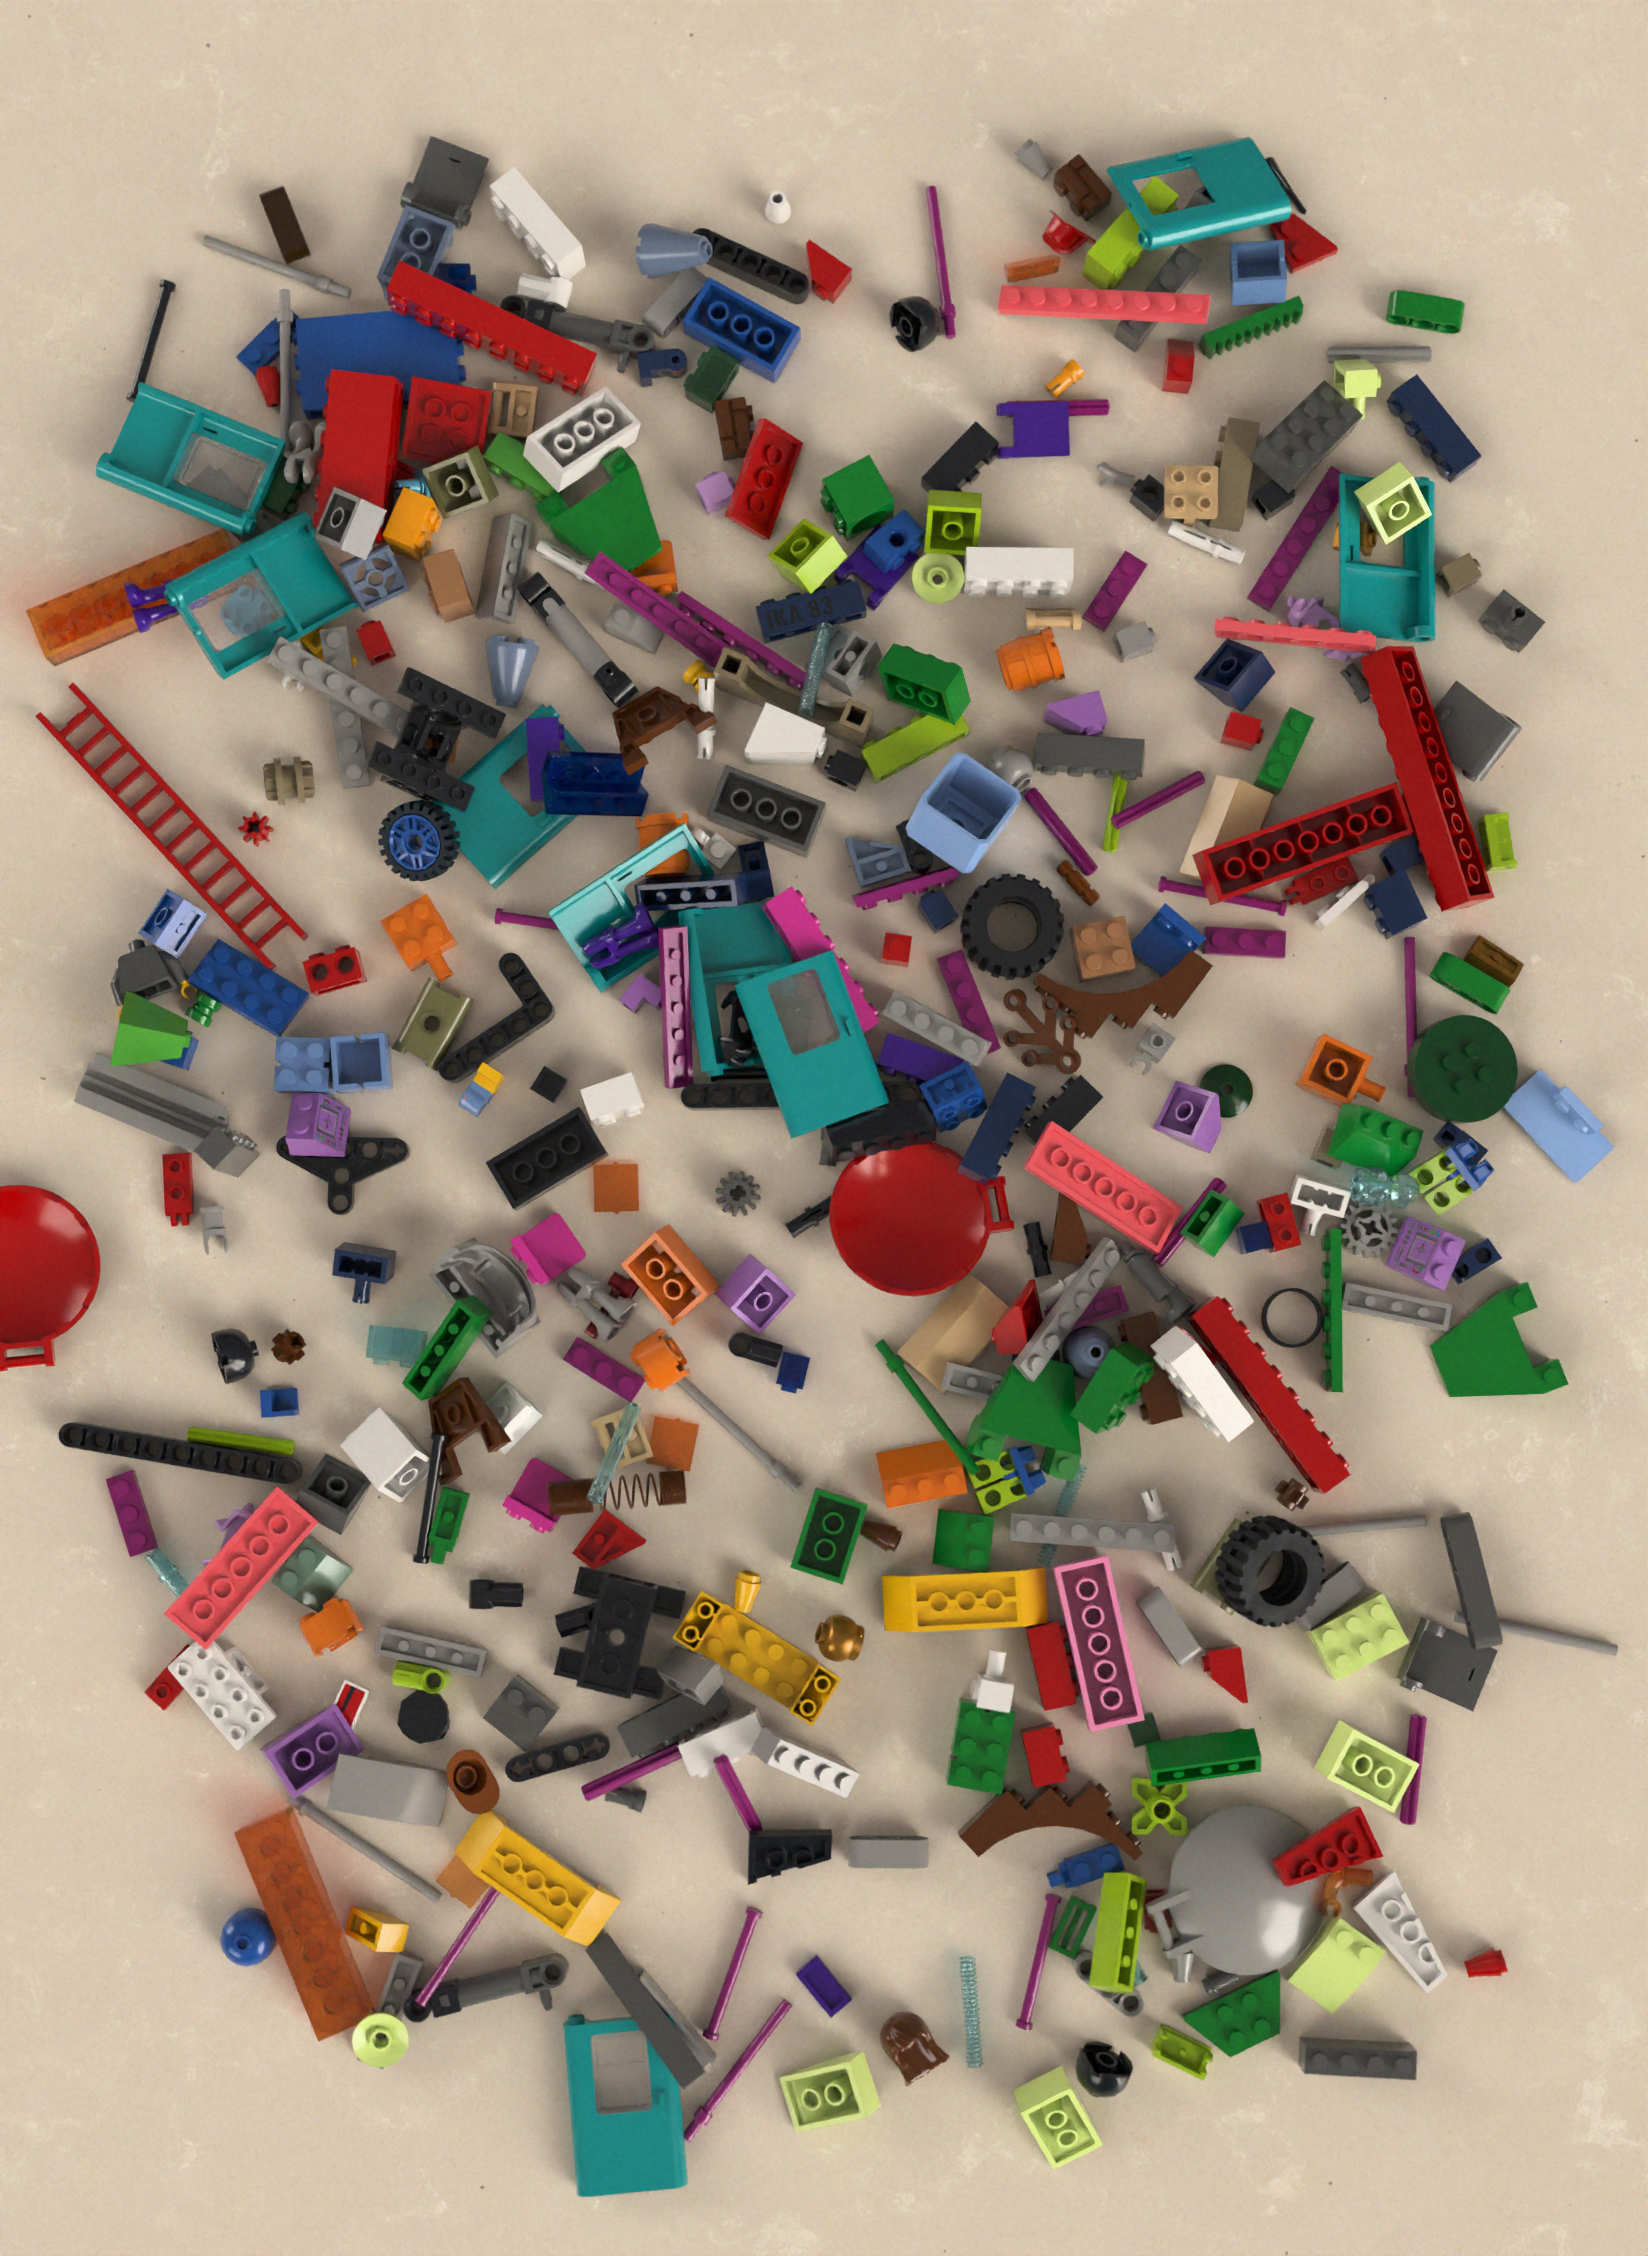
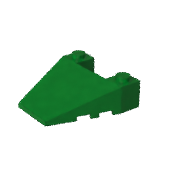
M621 446L600 461L610 482L571 508H569L557 491L538 502L535 507L542 522L557 541L567 544L581 556L584 555L592 561L597 553L601 551L626 571L631 572L663 549L638 468Z
M1528 1282L1518 1283L1494 1292L1461 1322L1453 1326L1429 1346L1449 1397L1545 1394L1568 1385L1559 1359H1548L1534 1365L1531 1364L1513 1317L1538 1308Z
M1050 1359L1036 1380L1032 1382L1026 1380L1012 1363L1001 1380L1003 1381L994 1394L991 1393L987 1399V1404L983 1410L973 1419L964 1448L972 1455L998 1462L1005 1436L1043 1445L1046 1447L1039 1468L1049 1476L1074 1482L1081 1459L1078 1421L1070 1415L1076 1406L1073 1365Z

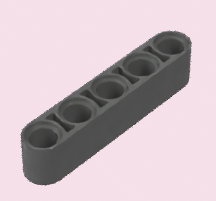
M1464 1512L1441 1517L1442 1533L1471 1646L1474 1650L1502 1645V1633L1471 1514Z

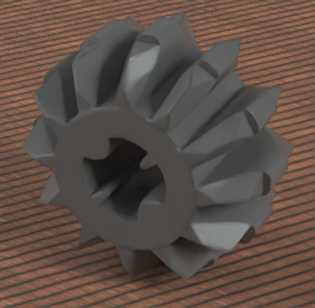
M740 1171L738 1180H735L733 1172H729L728 1175L731 1182L728 1183L724 1178H721L720 1183L725 1186V1189H715L716 1193L724 1194L723 1197L716 1199L717 1204L728 1202L722 1209L724 1213L732 1206L733 1217L737 1216L738 1208H741L742 1214L747 1216L748 1212L745 1206L748 1205L751 1209L755 1210L757 1206L751 1202V1199H761L760 1195L752 1194L753 1191L760 1189L759 1184L749 1186L754 1180L752 1175L746 1181H743L744 1172ZM737 1187L743 1188L742 1192L746 1191L745 1197H740L739 1201H735V1197L731 1196V1191H736Z

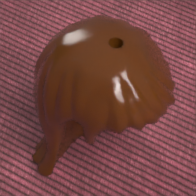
M905 2011L894 2014L887 2019L881 2028V2045L888 2057L900 2069L906 2086L922 2078L930 2070L941 2063H945L950 2058L935 2043L923 2019L912 2012Z

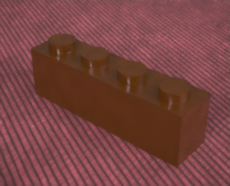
M1154 1311L1119 1320L1121 1325L1117 1326L1120 1341L1132 1342L1148 1355L1154 1357L1156 1353L1150 1346L1161 1338ZM1155 1363L1153 1366L1155 1370L1153 1376L1147 1383L1143 1382L1138 1390L1141 1392L1140 1397L1142 1400V1404L1139 1405V1411L1142 1420H1147L1148 1425L1183 1417L1176 1389L1168 1379V1372L1165 1369H1161Z

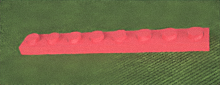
M1002 285L998 311L999 314L1207 324L1211 299L1209 294Z

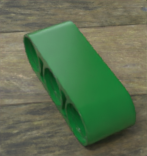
M1395 290L1389 296L1386 321L1394 325L1456 334L1461 331L1465 304L1457 299Z
M1442 952L1429 975L1435 982L1492 1014L1498 1013L1510 992V989L1503 983L1448 952Z

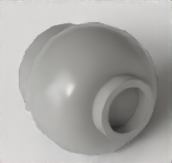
M1010 745L1000 747L986 761L985 767L1020 792L1025 790L1032 781L1033 766L1030 758L1024 752L1013 749Z

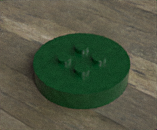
M1471 1015L1449 1017L1428 1026L1414 1041L1407 1062V1076L1410 1089L1420 1106L1433 1117L1454 1124L1478 1122L1499 1112L1511 1098L1518 1074L1516 1055L1506 1035L1488 1020Z

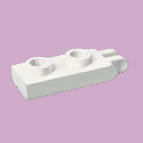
M1372 874L1366 875L1352 889L1347 885L1336 895L1339 901L1332 907L1327 903L1316 913L1319 919L1314 922L1315 926L1320 931L1325 928L1375 882V877Z

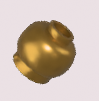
M839 1614L830 1616L824 1623H819L815 1633V1643L819 1644V1651L824 1657L831 1661L842 1662L847 1659L854 1661L859 1656L864 1640L863 1626L857 1625L851 1618Z

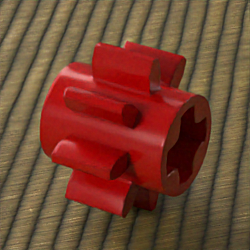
M253 812V817H242L245 822L238 829L246 833L243 837L246 843L253 839L254 845L259 847L260 841H270L268 834L273 832L274 829L266 825L270 820L267 816L259 819L258 813ZM253 826L259 827L260 831L258 833L254 832Z

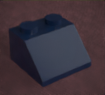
M1227 638L1196 674L1194 679L1223 704L1243 712L1275 674V670L1263 652Z
M1405 869L1370 886L1365 891V904L1370 911L1373 910L1377 918L1375 920L1376 927L1381 935H1385L1386 940L1416 927L1427 919Z

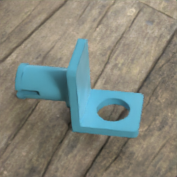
M423 468L414 469L415 479L393 481V487H405L431 498L430 487L422 472ZM402 489L393 490L395 497L398 498Z

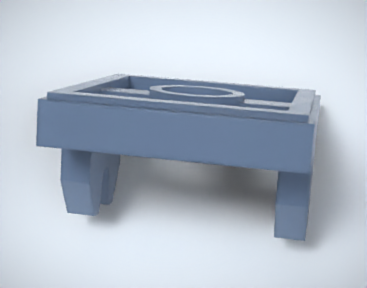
M387 541L373 547L366 560L355 556L339 564L363 612L411 590ZM371 559H383L391 565L380 569L374 567ZM363 563L367 572L363 579L356 582V570ZM372 572H380L383 575V579L379 584L369 583L368 577ZM395 574L393 584L386 590L384 587L386 578ZM369 586L372 589H377L379 594H366L361 590Z

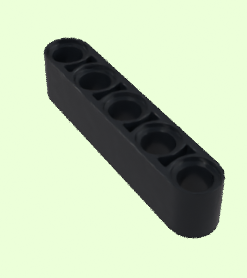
M698 228L693 232V234L705 236L712 245V256L706 263L707 265L792 304H802L807 300L809 282L806 275L709 229ZM726 252L732 254V256L727 259L720 257L721 254ZM748 263L756 265L755 268L750 270L744 268ZM771 274H776L779 276V279L769 280L767 277ZM794 285H800L803 287V289L800 291H793L791 287Z

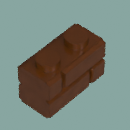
M1080 154L1056 171L1053 181L1054 189L1060 197L1065 196L1069 200L1070 208L1077 217L1082 216L1085 221H1088L1109 205L1112 192Z
M745 397L715 401L714 407L723 460H733L739 457L745 458L755 431H751L749 423L754 421L752 405H746Z

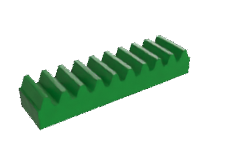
M1300 296L1294 297L1203 334L1199 343L1203 355L1212 359L1214 352L1222 355L1224 347L1231 351L1234 344L1238 348L1241 347L1243 340L1248 344L1251 343L1253 336L1257 340L1261 338L1262 333L1269 336L1272 328L1279 332L1282 325L1285 328H1289L1291 321L1298 324L1304 307Z

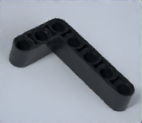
M504 954L499 960V969L523 1006L444 1058L439 1064V1073L447 1082H461L476 1072L482 1062L488 1064L554 1018L555 1009L553 1004L517 954ZM511 960L519 962L518 969L513 973L506 972V964ZM526 982H531L534 985L533 991L528 995L521 994V986ZM540 1004H546L549 1007L548 1013L543 1017H538L535 1014V1009ZM518 1019L526 1021V1027L521 1032L513 1030V1024ZM495 1034H502L504 1037L503 1043L498 1047H493L491 1045V1038ZM473 1049H480V1059L476 1062L469 1061V1052ZM450 1064H458L459 1071L456 1076H447L446 1069Z

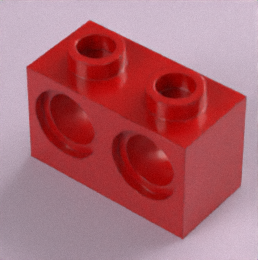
M350 945L341 946L334 949L335 953L328 955L316 953L310 955L309 960L303 961L312 994L319 996L367 982L360 953L355 947L351 948ZM347 959L353 960L352 969L343 972L341 970L343 961ZM326 967L327 975L323 979H316L315 973L317 969Z
M1288 1193L1256 1201L1270 1253L1302 1245Z

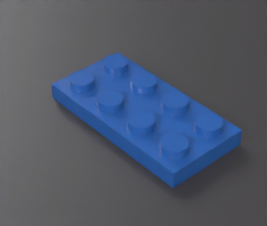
M220 939L216 941L188 978L189 985L276 1037H281L309 998V993Z

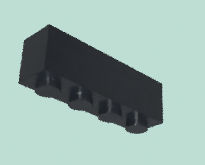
M926 1100L860 1113L824 1126L823 1139L831 1162L848 1161L859 1156H872L883 1151L900 1150L907 1146L924 1145L935 1141L937 1123Z

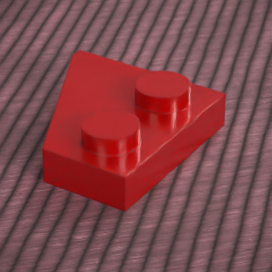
M1294 213L1290 215L1289 219L1271 223L1269 226L1274 240H1284L1285 262L1291 274L1330 257L1338 251L1334 243Z
M605 1509L572 1554L594 1570L644 1545L647 1540Z

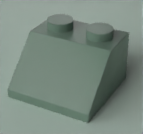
M309 1536L303 1540L271 1582L292 1599L319 1613L324 1608L323 1604L333 1597L354 1569L316 1538Z

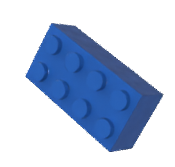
M708 277L682 321L684 334L774 384L801 340L800 327Z

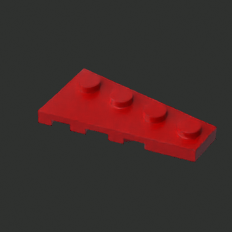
M1354 1806L1274 1858L1272 1862L1283 1886L1290 1887L1318 1878L1326 1873H1334L1342 1868L1356 1866L1364 1863V1861L1384 1856L1361 1807Z

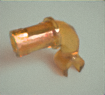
M1345 1867L1340 1871L1330 1873L1324 1883V1900L1319 1906L1321 1915L1327 1916V1906L1330 1904L1333 1908V1917L1339 1916L1342 1909L1341 1904L1336 1900L1339 1888H1346L1347 1885L1371 1886L1373 1881L1372 1870Z

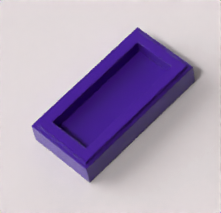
M815 1955L796 1972V1976L830 2018L852 2000L849 1993L818 1955Z

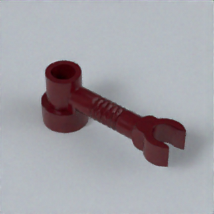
M617 1272L613 1273L607 1286L612 1288L609 1295L617 1300L619 1297L632 1299L639 1289V1286L631 1277L627 1279ZM601 1306L600 1311L608 1316L609 1312ZM591 1321L584 1333L596 1339L598 1337L597 1328Z

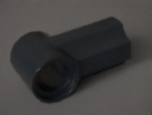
M909 820L903 821L896 826V830L907 855L910 868L916 874L927 873L933 864L932 852L907 835L906 825ZM922 854L928 858V861L923 865H919L914 862V857Z
M740 1332L732 1335L728 1342L729 1350L733 1355L775 1368L783 1348L781 1344ZM738 1337H744L748 1341V1348L742 1353L736 1352L733 1347V1342Z
M485 1579L469 1580L470 1609L523 1606V1583L494 1582V1580Z
M596 1602L555 1615L556 1626L561 1638L590 1630L593 1618L592 1609L595 1607Z

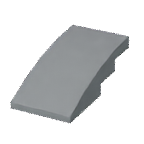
M340 1752L326 1809L383 1820L438 1827L448 1787L446 1770L400 1760L395 1762L372 1756L367 1758Z

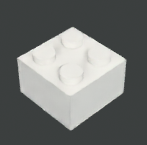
M632 1072L580 1090L591 1122L594 1125H600L601 1128L616 1123L615 1118L623 1115L626 1116V1119L640 1115V1109L646 1108Z

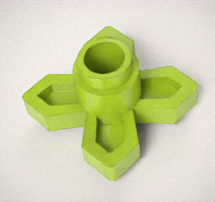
M1132 1777L1131 1794L1144 1805L1131 1815L1132 1834L1149 1835L1157 1823H1160L1170 1835H1186L1187 1818L1175 1808V1805L1187 1797V1782L1163 1785L1158 1791L1155 1786L1152 1787L1148 1777ZM1163 1802L1161 1809H1154L1158 1803Z

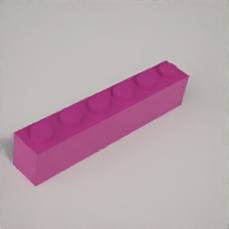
M791 886L761 907L796 962L825 952H834L835 945L828 935L824 936L819 929L821 924L817 916L813 912L809 913L805 907L806 900L798 889L795 891ZM834 952L862 1030L866 1032L879 1023L877 1019L879 1016L878 1011L872 1003L866 1002L863 997L864 990L857 980H852L848 974L850 971L849 966L843 958H838ZM815 970L804 971L803 973L830 1013Z

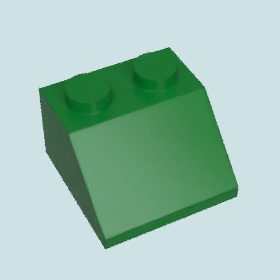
M938 1509L932 1563L959 1569L988 1572L994 1516Z

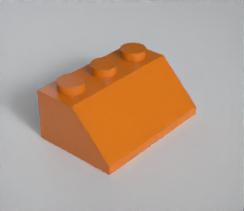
M669 1224L656 1231L621 1264L672 1326L676 1325L721 1286Z
M945 1440L876 1453L887 1508L968 1493L962 1463Z

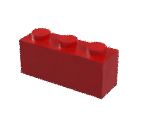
M1057 1620L1025 1626L1042 1708L1044 1711L1077 1704L1076 1696H1080L1077 1680H1072L1070 1675V1669H1074L1071 1653H1066L1063 1642H1068L1065 1626H1060Z

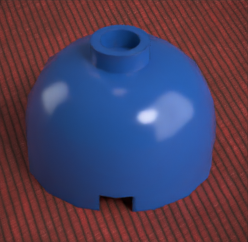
M251 1907L232 1915L222 1928L220 1938L221 1948L227 1959L236 1965L248 1967L259 1964L268 1958L276 1947L278 1932L272 1922V1917L261 1909Z

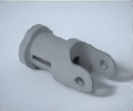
M223 1205L199 1208V1212L203 1214L204 1230L202 1231L207 1255H209L208 1239L211 1236H220L223 1239L225 1252L227 1253L228 1251L227 1230L223 1227L221 1212L224 1210Z

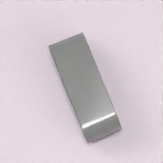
M695 267L683 270L643 315L642 322L662 339L667 337L685 318L708 278Z
M1349 1561L1338 1566L1321 1580L1320 1584L1323 1587L1320 1593L1317 1592L1314 1598L1316 1599L1312 1607L1308 1606L1306 1609L1307 1613L1301 1618L1295 1617V1621L1304 1632L1319 1624L1366 1585V1582Z
M1159 1586L1136 1601L1138 1607L1180 1668L1203 1653L1201 1647Z
M851 1836L848 1838V1866L853 1868L928 1867V1838L924 1836Z
M1082 1950L1073 1959V1966L1077 1976L1089 1986L1091 1970L1085 1972L1080 1970L1079 1967L1084 1960L1092 1961L1093 1953L1089 1950ZM1134 1986L1132 1993L1105 1992L1091 1987L1127 2017L1138 2016L1144 2008L1143 1999ZM1127 1996L1137 1997V2001L1133 2006L1126 2007L1123 2005V2001Z

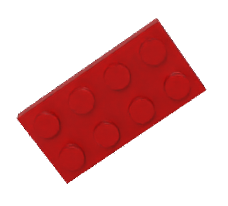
M759 419L725 517L762 540H770L803 442L768 419Z

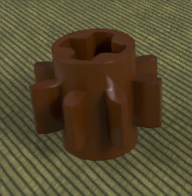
M286 1329L282 1334L278 1333L272 1339L276 1345L271 1348V1351H273L274 1357L280 1362H287L291 1365L295 1360L299 1361L305 1355L301 1349L306 1346V1343H304L303 1337L297 1332H290L289 1329Z
M1291 1478L1289 1482L1281 1480L1275 1489L1279 1493L1276 1500L1292 1512L1296 1507L1303 1510L1310 1500L1305 1496L1308 1489L1294 1478Z

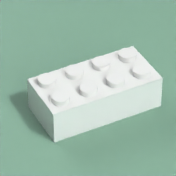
M512 167L490 185L492 193L490 199L496 207L494 209L496 216L501 222H508L512 227L510 229L512 234L519 242L523 240L527 244V251L535 261L540 260L545 265L543 269L550 279L552 277H561L570 280L586 267L581 243L515 167Z
M605 386L527 436L523 456L557 492H560L601 465L600 461L621 446L625 449L636 442L641 423Z
M966 547L963 594H969V596L976 598L984 597L985 594H996V597L1000 598L1011 597L1012 594H1022L1025 598H1035L1038 595L1062 598L1064 595H1069L1074 578V548Z
M1176 1325L1150 1346L1156 1353L1153 1359L1161 1369H1165L1168 1372V1379L1176 1389H1180L1184 1394L1182 1398L1191 1409L1194 1408L1198 1413L1196 1417L1205 1428H1209L1217 1438L1221 1435L1230 1442L1254 1422L1197 1342Z

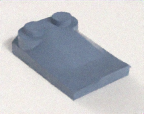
M405 205L377 275L385 300H387L386 289L399 260L427 274L436 276L446 250L453 243V233L456 228L454 223Z

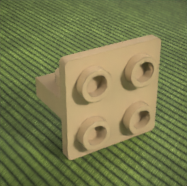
M1166 465L1164 469V517L1181 519V523L1189 527L1193 526L1195 519H1216L1218 516V467Z

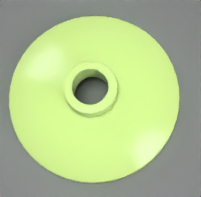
M927 553L914 565L912 585L915 592L923 600L934 604L946 603L953 600L962 590L964 571L960 562L954 556ZM940 577L942 583L935 584L933 578Z
M382 2012L368 2015L362 2019L356 2026L352 2038L353 2049L357 2057L363 2063L372 2067H387L395 2064L404 2056L409 2043V2034L405 2024L395 2015ZM384 2033L386 2034V2037L380 2039L376 2036V2034Z

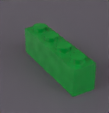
M474 1295L458 1299L402 1384L421 1401L437 1395L493 1312Z
M1254 1728L1236 1729L1222 1733L1212 1732L1207 1735L1183 1736L1178 1739L1155 1740L1145 1743L1146 1763L1152 1787L1261 1772V1752Z

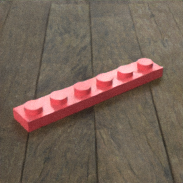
M1223 617V620L1216 619L1214 626L1215 635L1219 638L1362 653H1373L1377 648L1376 635H1372L1371 632L1364 630L1348 633L1341 628L1319 630L1318 627L1313 625H1303L1300 628L1292 627L1291 624L1285 622H1277L1276 625L1265 624L1264 621L1257 619L1242 622L1234 617Z

